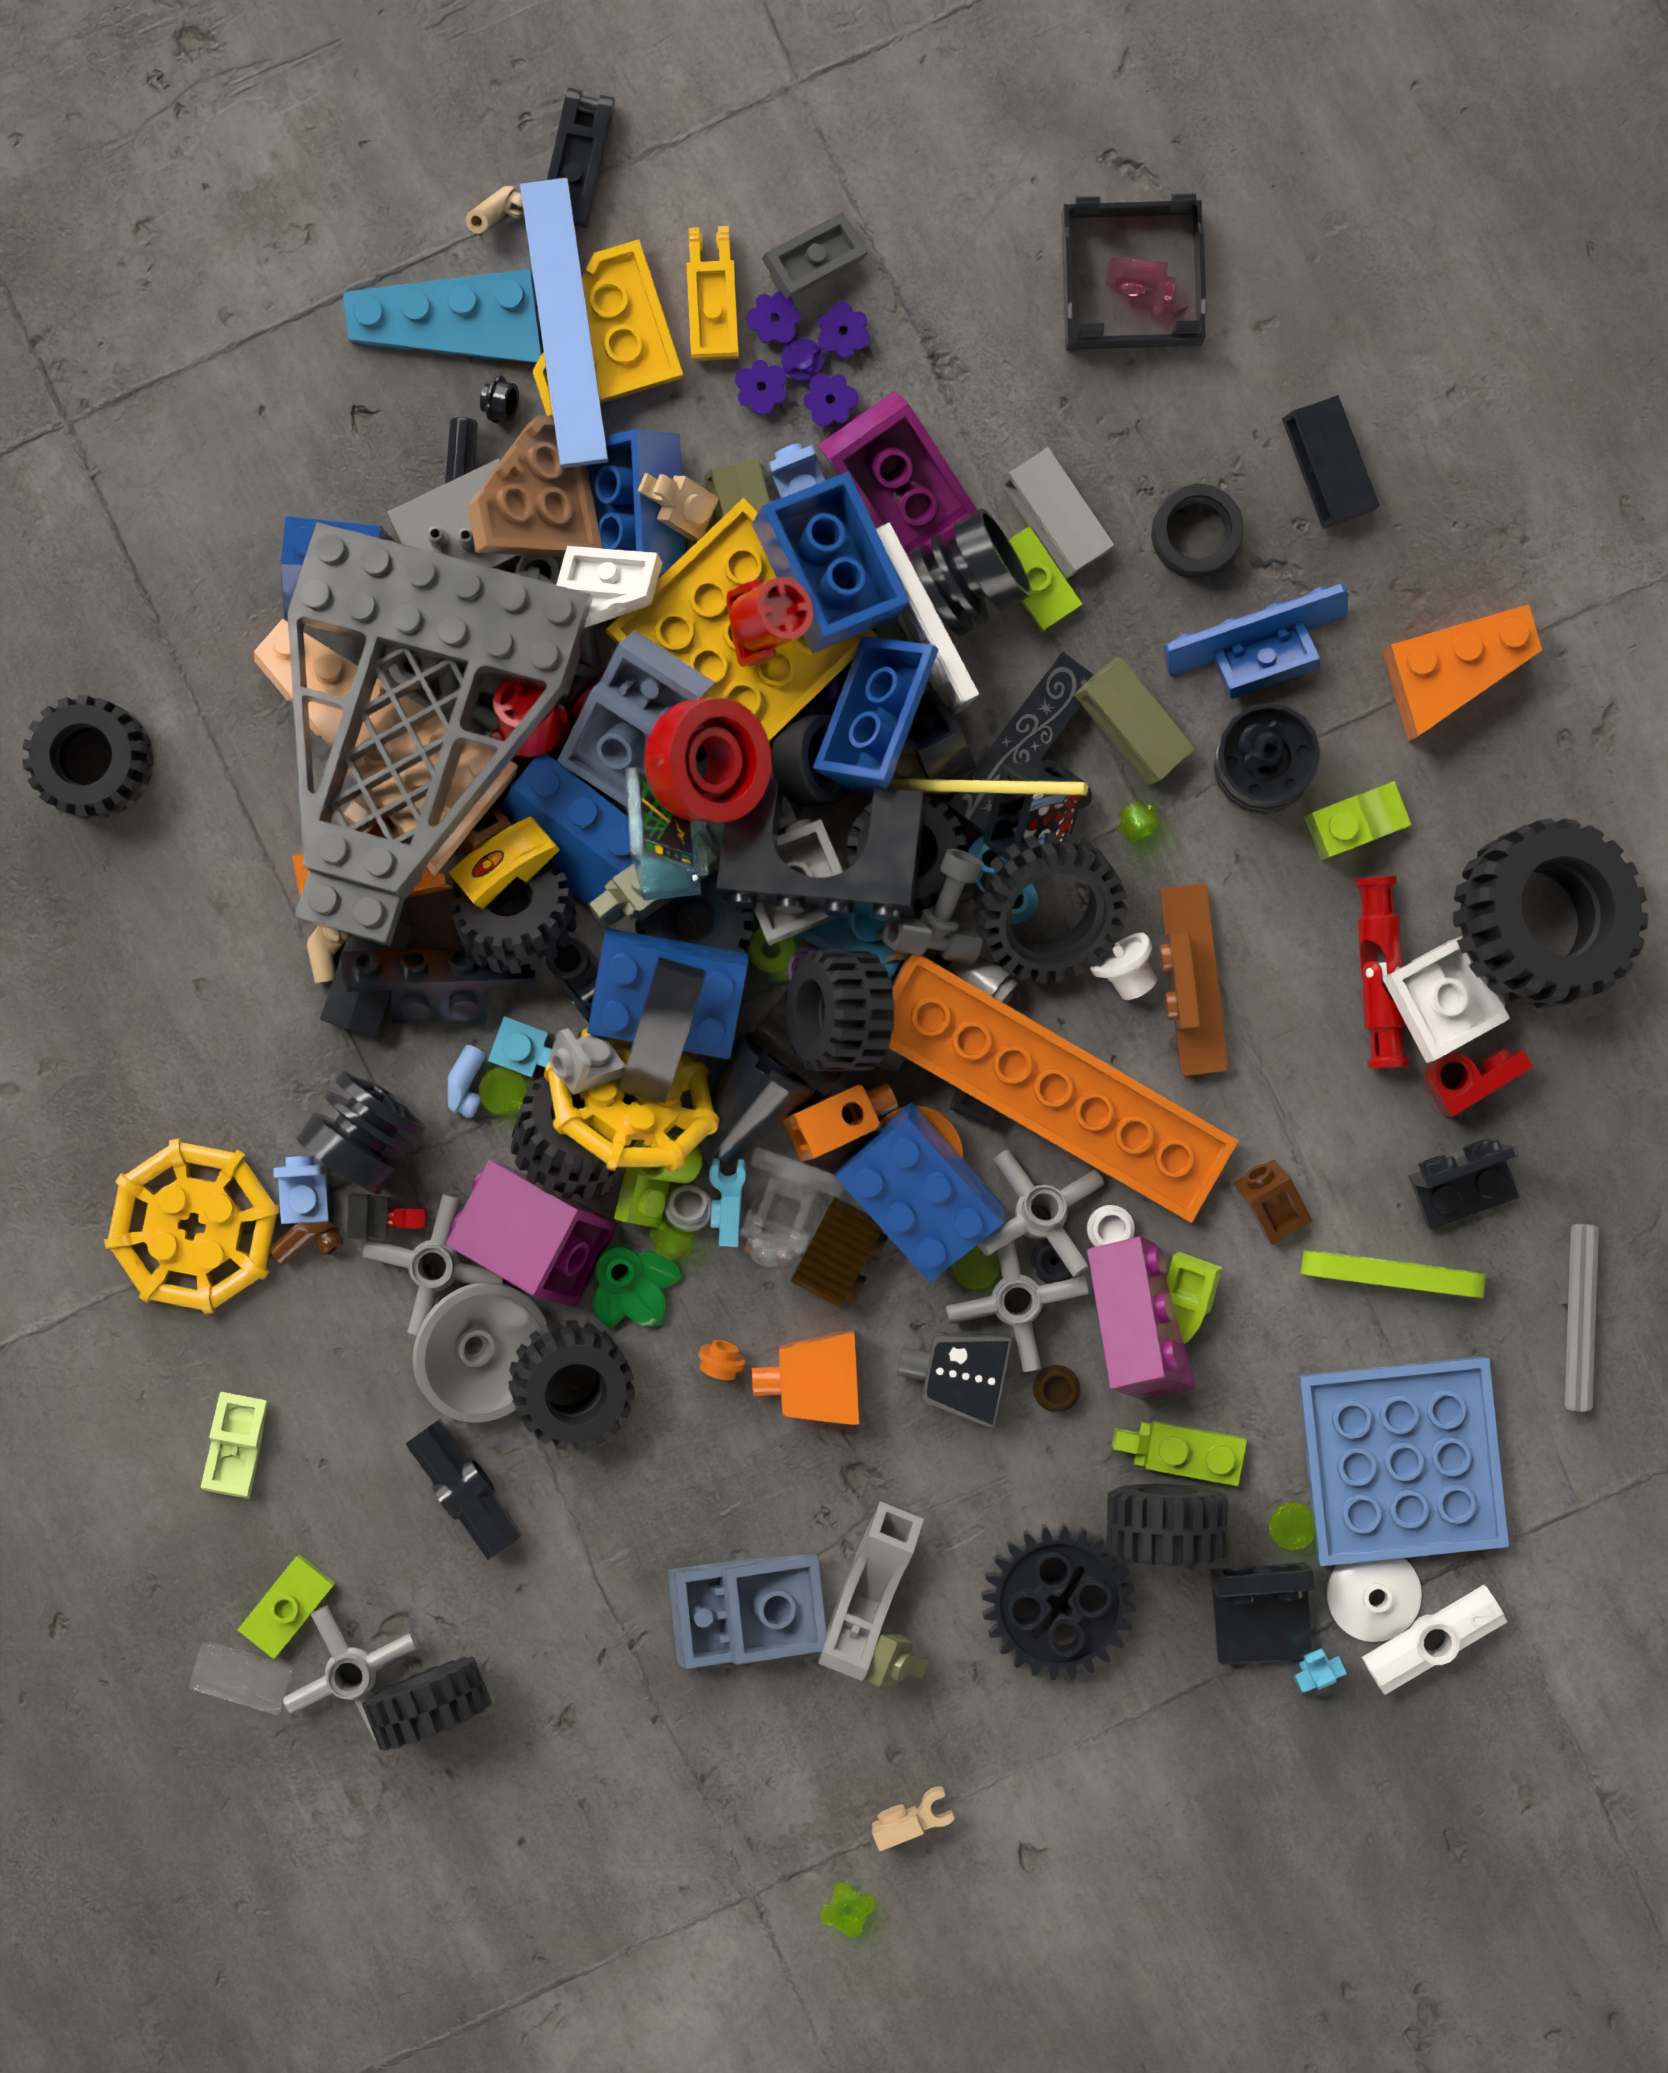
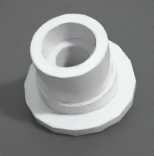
M1134 933L1116 942L1110 952L1105 950L1099 955L1102 961L1096 966L1090 965L1092 974L1096 977L1107 978L1108 981L1112 982L1124 1000H1131L1144 995L1157 982V978L1148 962L1152 943L1145 933Z

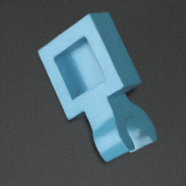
M504 1016L488 1061L524 1075L535 1077L538 1066L541 1065L546 1068L550 1062L549 1056L552 1049L546 1047L551 1033Z
M713 1158L709 1178L712 1185L721 1192L722 1198L721 1200L712 1199L711 1228H720L719 1246L738 1247L742 1185L746 1178V1163L744 1159H738L737 1172L732 1176H726L719 1170L720 1160Z
M1318 1649L1303 1656L1304 1661L1299 1663L1302 1672L1294 1675L1293 1678L1300 1694L1316 1687L1320 1690L1336 1683L1337 1678L1347 1673L1339 1656L1328 1660L1325 1652L1322 1649Z

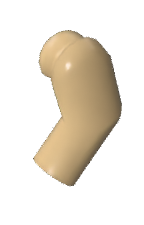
M318 926L309 937L307 950L315 984L333 981L336 973L333 956L347 940L349 934Z

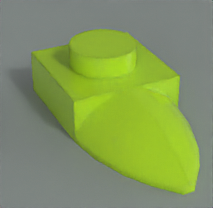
M1178 1252L1172 1257L1166 1282L1185 1344L1194 1336L1200 1328L1205 1315L1212 1309L1223 1267Z

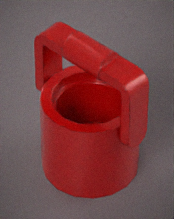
M777 577L765 583L762 580L749 581L729 591L726 596L736 656L741 667L757 666L776 658L775 648L801 637L809 629L813 619V605L809 594L801 584L791 578Z
M509 679L503 681L497 688L493 699L498 728L491 730L492 738L505 742L546 689ZM556 703L510 761L517 763L565 746L571 730L563 705L557 707Z

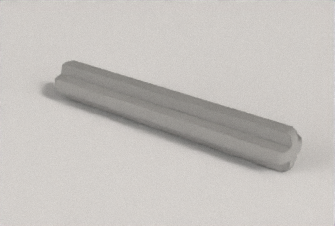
M1592 1224L1572 1225L1570 1236L1565 1407L1570 1411L1576 1412L1591 1411L1593 1408L1599 1229Z

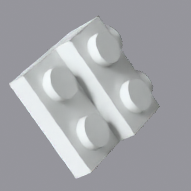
M1463 936L1438 946L1414 959L1408 965L1382 978L1426 1063L1437 1060L1510 1019L1504 1008L1505 1001L1503 995L1498 996L1487 988L1486 984L1489 982V979L1485 975L1477 978L1470 969L1469 965L1474 961L1469 952L1461 953L1457 942Z

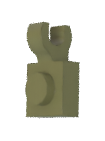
M884 1634L880 1636L864 1680L878 1687H894L903 1681L907 1675L923 1678L930 1659L911 1654L914 1641L899 1634Z

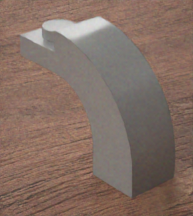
M881 1501L879 1502L839 1596L824 1638L826 1640L818 1664L860 1681L864 1680L887 1611L901 1577L914 1553L924 1521L923 1518Z

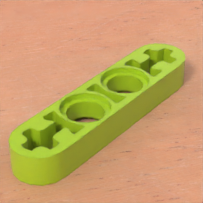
M1303 1250L1300 1274L1477 1298L1484 1297L1486 1282L1485 1273L1313 1250Z

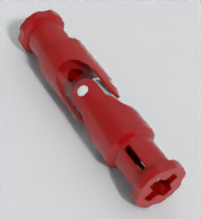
M1397 876L1355 879V887L1360 888L1362 917L1357 919L1363 982L1364 1028L1368 1029L1370 1033L1371 1059L1367 1061L1368 1068L1410 1065L1409 1058L1404 1055L1403 1027L1407 1025L1382 979L1403 967L1400 916L1395 915L1393 886L1397 884ZM1380 949L1386 957V962L1377 963Z

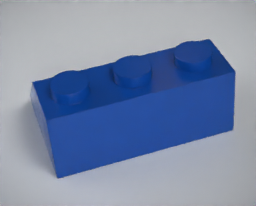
M633 429L605 436L608 462L587 465L602 548L657 553L662 561L660 578L686 553L685 537L657 520L662 506L640 494L638 489L645 473L650 474L656 479L659 478L660 474L666 475L671 479L674 476H682L680 434Z
M862 636L813 769L849 791L874 795V788L887 789L939 649L929 644Z
M546 752L533 759L512 786L499 808L512 825L528 817L534 818L560 848L547 863L554 860L559 865L561 873L564 872L571 894L590 909L589 903L606 891L604 886L610 880H613V877L649 853L643 850L642 839L644 838H642V827Z

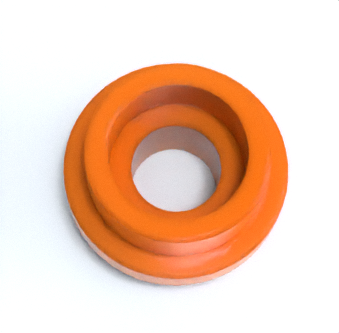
M714 1340L712 1344H704L700 1347L698 1353L701 1359L700 1370L716 1379L733 1380L737 1372L742 1371L745 1365V1359L739 1354V1348L727 1341Z

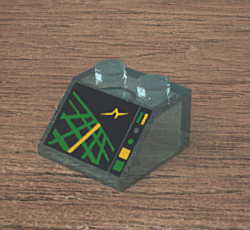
M627 768L626 781L631 856L644 901L702 895L700 876L709 875L706 846L698 847L697 834L706 833L705 822H692L681 819L667 811L652 793L645 771L638 768Z

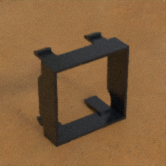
M1171 193V201L1100 203V196H1075V204H1064L1061 213L1065 350L1202 346L1206 338L1205 245L1202 224V200H1197V194ZM1193 215L1196 320L1176 321L1171 334L1103 336L1104 323H1083L1079 325L1076 337H1073L1069 218Z

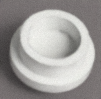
M1105 1205L1099 1207L1089 1217L1087 1234L1095 1247L1131 1239L1134 1236L1135 1226L1133 1219L1125 1209L1119 1206Z

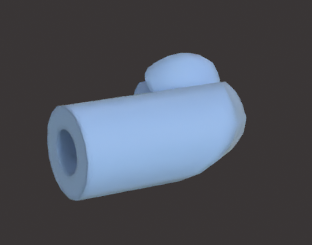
M465 1045L447 1078L448 1107L455 1115L459 1112L466 1118H472L481 1104V1097L476 1093L469 1092L471 1082L486 1058L484 1052L472 1045Z

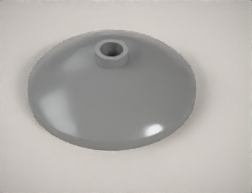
M474 1283L448 1294L428 1313L418 1331L414 1344L413 1370L416 1382L424 1397L444 1415L469 1423L492 1421L516 1410L509 1391L508 1382L512 1380L509 1372L511 1361L518 1362L519 1358L516 1351L521 1343L527 1347L532 1343L529 1337L531 1333L538 1330L542 1336L549 1332L542 1312L528 1296L511 1286L501 1283ZM471 1337H475L474 1346L465 1350L466 1341Z

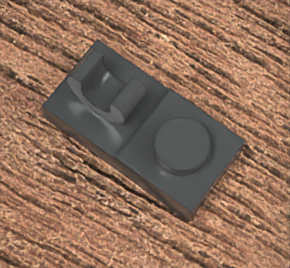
M841 212L766 252L762 261L769 270V277L777 290L782 291L785 298L789 299L861 261L868 251L845 214Z

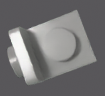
M568 1028L558 1031L549 1061L554 1074L564 1081L573 1095L622 1078L625 1064L606 1037L591 1034L576 1039Z

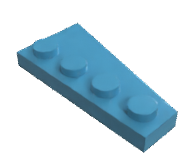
M530 269L343 292L348 339L354 344L403 350L418 349L452 356L459 354L483 357L484 360L504 362V360L524 362L527 365L533 366L536 365L542 354L533 277Z

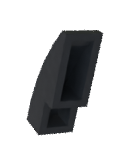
M658 957L620 1083V1091L666 1103L699 1000L706 970Z

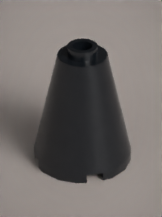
M746 1032L744 1035L741 1033L738 1039L735 1040L731 1057L726 1060L711 1095L714 1113L719 1117L718 1128L715 1133L707 1135L698 1144L702 1157L709 1163L712 1162L713 1158L719 1159L720 1163L723 1162L725 1164L735 1162L807 1102L818 1088L815 1079L799 1062L793 1068L783 1058L786 1054L784 1050L764 1037L752 1032Z

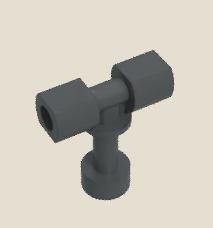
M947 849L940 867L941 871L947 874V878L935 909L924 910L921 919L901 916V921L887 922L883 933V941L893 951L922 955L929 948L934 949L945 960L973 964L979 956L982 938L971 928L960 927L958 921L952 918L965 882L975 883L977 881L983 862L967 852Z

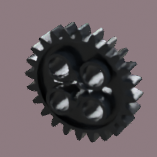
M1066 1523L1061 1524L1057 1536H1051L1046 1524H1043L1041 1527V1538L1036 1540L1025 1530L1023 1531L1024 1546L1020 1548L1010 1540L1007 1542L1012 1555L1009 1559L999 1555L994 1556L995 1563L1001 1569L1000 1573L986 1572L985 1574L986 1580L994 1585L995 1589L986 1590L981 1593L983 1600L994 1603L993 1607L982 1612L984 1620L998 1621L988 1630L990 1638L1005 1637L999 1646V1652L1002 1655L1014 1649L1016 1650L1013 1660L1016 1668L1023 1665L1027 1659L1030 1660L1032 1676L1036 1677L1042 1667L1046 1666L1048 1667L1051 1680H1056L1059 1669L1066 1667L1070 1678L1075 1679L1076 1665L1083 1664L1086 1670L1092 1674L1094 1673L1092 1658L1098 1656L1103 1661L1109 1663L1111 1660L1106 1647L1110 1644L1117 1648H1123L1124 1644L1116 1634L1117 1631H1132L1131 1623L1124 1619L1122 1615L1135 1612L1136 1606L1134 1603L1124 1600L1123 1597L1135 1592V1587L1131 1583H1120L1119 1581L1130 1571L1126 1565L1112 1567L1117 1558L1107 1552L1101 1553L1104 1539L1100 1535L1090 1544L1086 1543L1087 1531L1084 1527H1081L1073 1538L1069 1537ZM1051 1557H1057L1065 1562L1063 1574L1054 1580H1048L1040 1575L1041 1564ZM1079 1566L1084 1567L1083 1574L1066 1592L1065 1597L1069 1606L1066 1609L1060 1606L1056 1607L1047 1621L1042 1634L1035 1637L1033 1635L1034 1629L1042 1623L1052 1608L1048 1597L1051 1594L1057 1597L1061 1596L1070 1582L1075 1569ZM1090 1584H1096L1104 1589L1102 1601L1095 1606H1086L1079 1601L1081 1590ZM1022 1597H1031L1038 1602L1037 1612L1027 1619L1019 1618L1013 1613L1015 1602ZM1061 1624H1071L1077 1628L1075 1640L1068 1645H1059L1052 1640L1054 1629Z

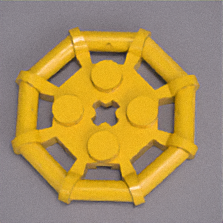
M588 1028L582 1030L580 1038L591 1035L587 1034ZM606 1037L613 1049H631L633 1043L631 1041ZM630 1050L618 1053L625 1066ZM683 1052L676 1070L678 1073L674 1076L666 1103L620 1091L621 1078L578 1093L581 1096V1101L583 1099L585 1101V1108H573L571 1091L564 1081L554 1074L550 1062L547 1064L544 1072V1077L550 1084L555 1112L553 1126L558 1134L570 1136L604 1161L606 1169L613 1171L616 1170V1167H666L669 1171L681 1168L688 1154L707 1135L717 1131L719 1117L714 1113L707 1082L708 1068L703 1062H695ZM690 1089L694 1110L681 1106L680 1097L682 1092ZM625 1094L635 1096L642 1105L636 1102L627 1105L623 1102ZM674 1126H677L685 1131L675 1141L670 1140L666 1134ZM632 1140H644L643 1145H650L651 1148H624V1146L630 1145Z
M181 1138L170 1140L169 1146L127 1174L120 1173L115 1181L118 1184L109 1236L108 1239H104L105 1248L111 1249L140 1292L139 1299L145 1303L152 1300L198 1309L207 1315L215 1313L216 1307L259 1278L262 1280L266 1278L270 1272L267 1269L276 1217L277 1214H280V1205L274 1204L246 1162V1154L240 1150H236L234 1153L183 1143ZM189 1163L221 1169L216 1182L190 1177ZM173 1166L177 1180L163 1187L158 1193L144 1185ZM234 1178L253 1205V1208L242 1211L230 1197V1192L226 1187ZM138 1198L148 1203L143 1231L129 1233L135 1199ZM191 1213L199 1214L198 1221L206 1225L205 1232L197 1233L194 1240L189 1239L187 1231L181 1229L182 1220H188ZM256 1220L250 1254L239 1249L244 1221ZM141 1242L147 1244L149 1253L160 1264L152 1275L131 1245ZM232 1259L241 1267L214 1286L210 1272L222 1263ZM171 1271L197 1276V1290L164 1283L167 1281Z

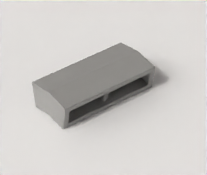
M1048 447L1008 472L999 482L1065 579L1070 578L1113 549L1114 543Z

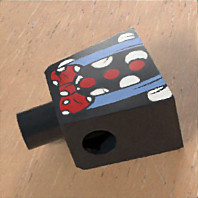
M1052 760L1002 765L998 780L1086 783ZM1089 785L1087 795L995 793L983 843L1009 862L1012 858L1006 848L1015 843L1021 853L1028 850L1024 838L1034 835L1040 845L1044 844V833L1055 832L1062 842L1064 833L1072 834L1078 810L1089 806L1091 803L1092 793Z

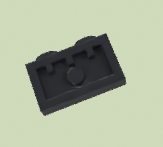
M1490 1138L1464 1146L1463 1151L1465 1155L1454 1158V1156L1446 1157L1444 1154L1418 1163L1420 1171L1408 1176L1427 1229L1437 1228L1519 1198V1193L1507 1163L1508 1159L1518 1156L1516 1146L1501 1144L1499 1140L1490 1141Z
M1305 1562L1211 1569L1217 1660L1220 1664L1304 1659L1303 1656L1313 1652L1308 1591L1314 1590L1313 1570Z

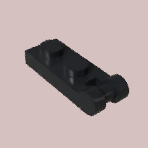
M568 87L547 180L568 179L574 226L587 228L609 126L614 114L615 98L600 95L599 99L583 96L582 90ZM579 115L594 118L592 128L576 125Z

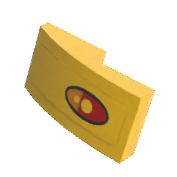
M528 817L504 829L480 845L460 861L449 874L470 900L481 909H484L516 876L527 883L560 848L534 818Z

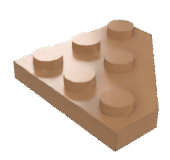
M539 415L526 425L467 506L476 552L564 558L567 546L603 549L587 465L561 469L553 416Z

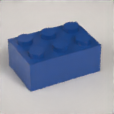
M849 472L762 505L752 526L776 577L791 578L798 582L807 591L811 599L813 619L809 629L803 635L812 653L896 620L910 601Z
M607 928L602 945L587 1034L633 1042L658 957L706 970L705 980L683 1051L730 1059L746 977L748 953Z
M913 1102L909 1103L840 1159L836 1173L837 1180L929 1282L1003 1225L1005 1206Z

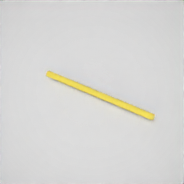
M891 779L887 789L926 792L1087 795L1088 784L1083 782Z

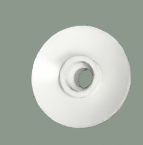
M1405 1558L1336 1565L1327 1584V1603L1332 1617L1346 1633L1363 1641L1380 1642L1400 1635L1413 1623L1421 1605L1422 1591L1418 1575ZM1375 1589H1381L1385 1593V1599L1379 1605H1372L1369 1602V1595Z

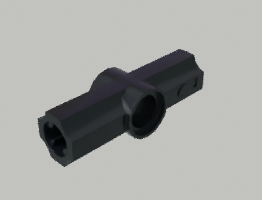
M441 1419L405 1443L409 1451L419 1462L421 1468L434 1483L432 1489L443 1508L454 1520H460L487 1560L521 1537L522 1533L518 1529L519 1527L515 1525L509 1513L494 1495L496 1490L485 1471L473 1458L469 1459Z

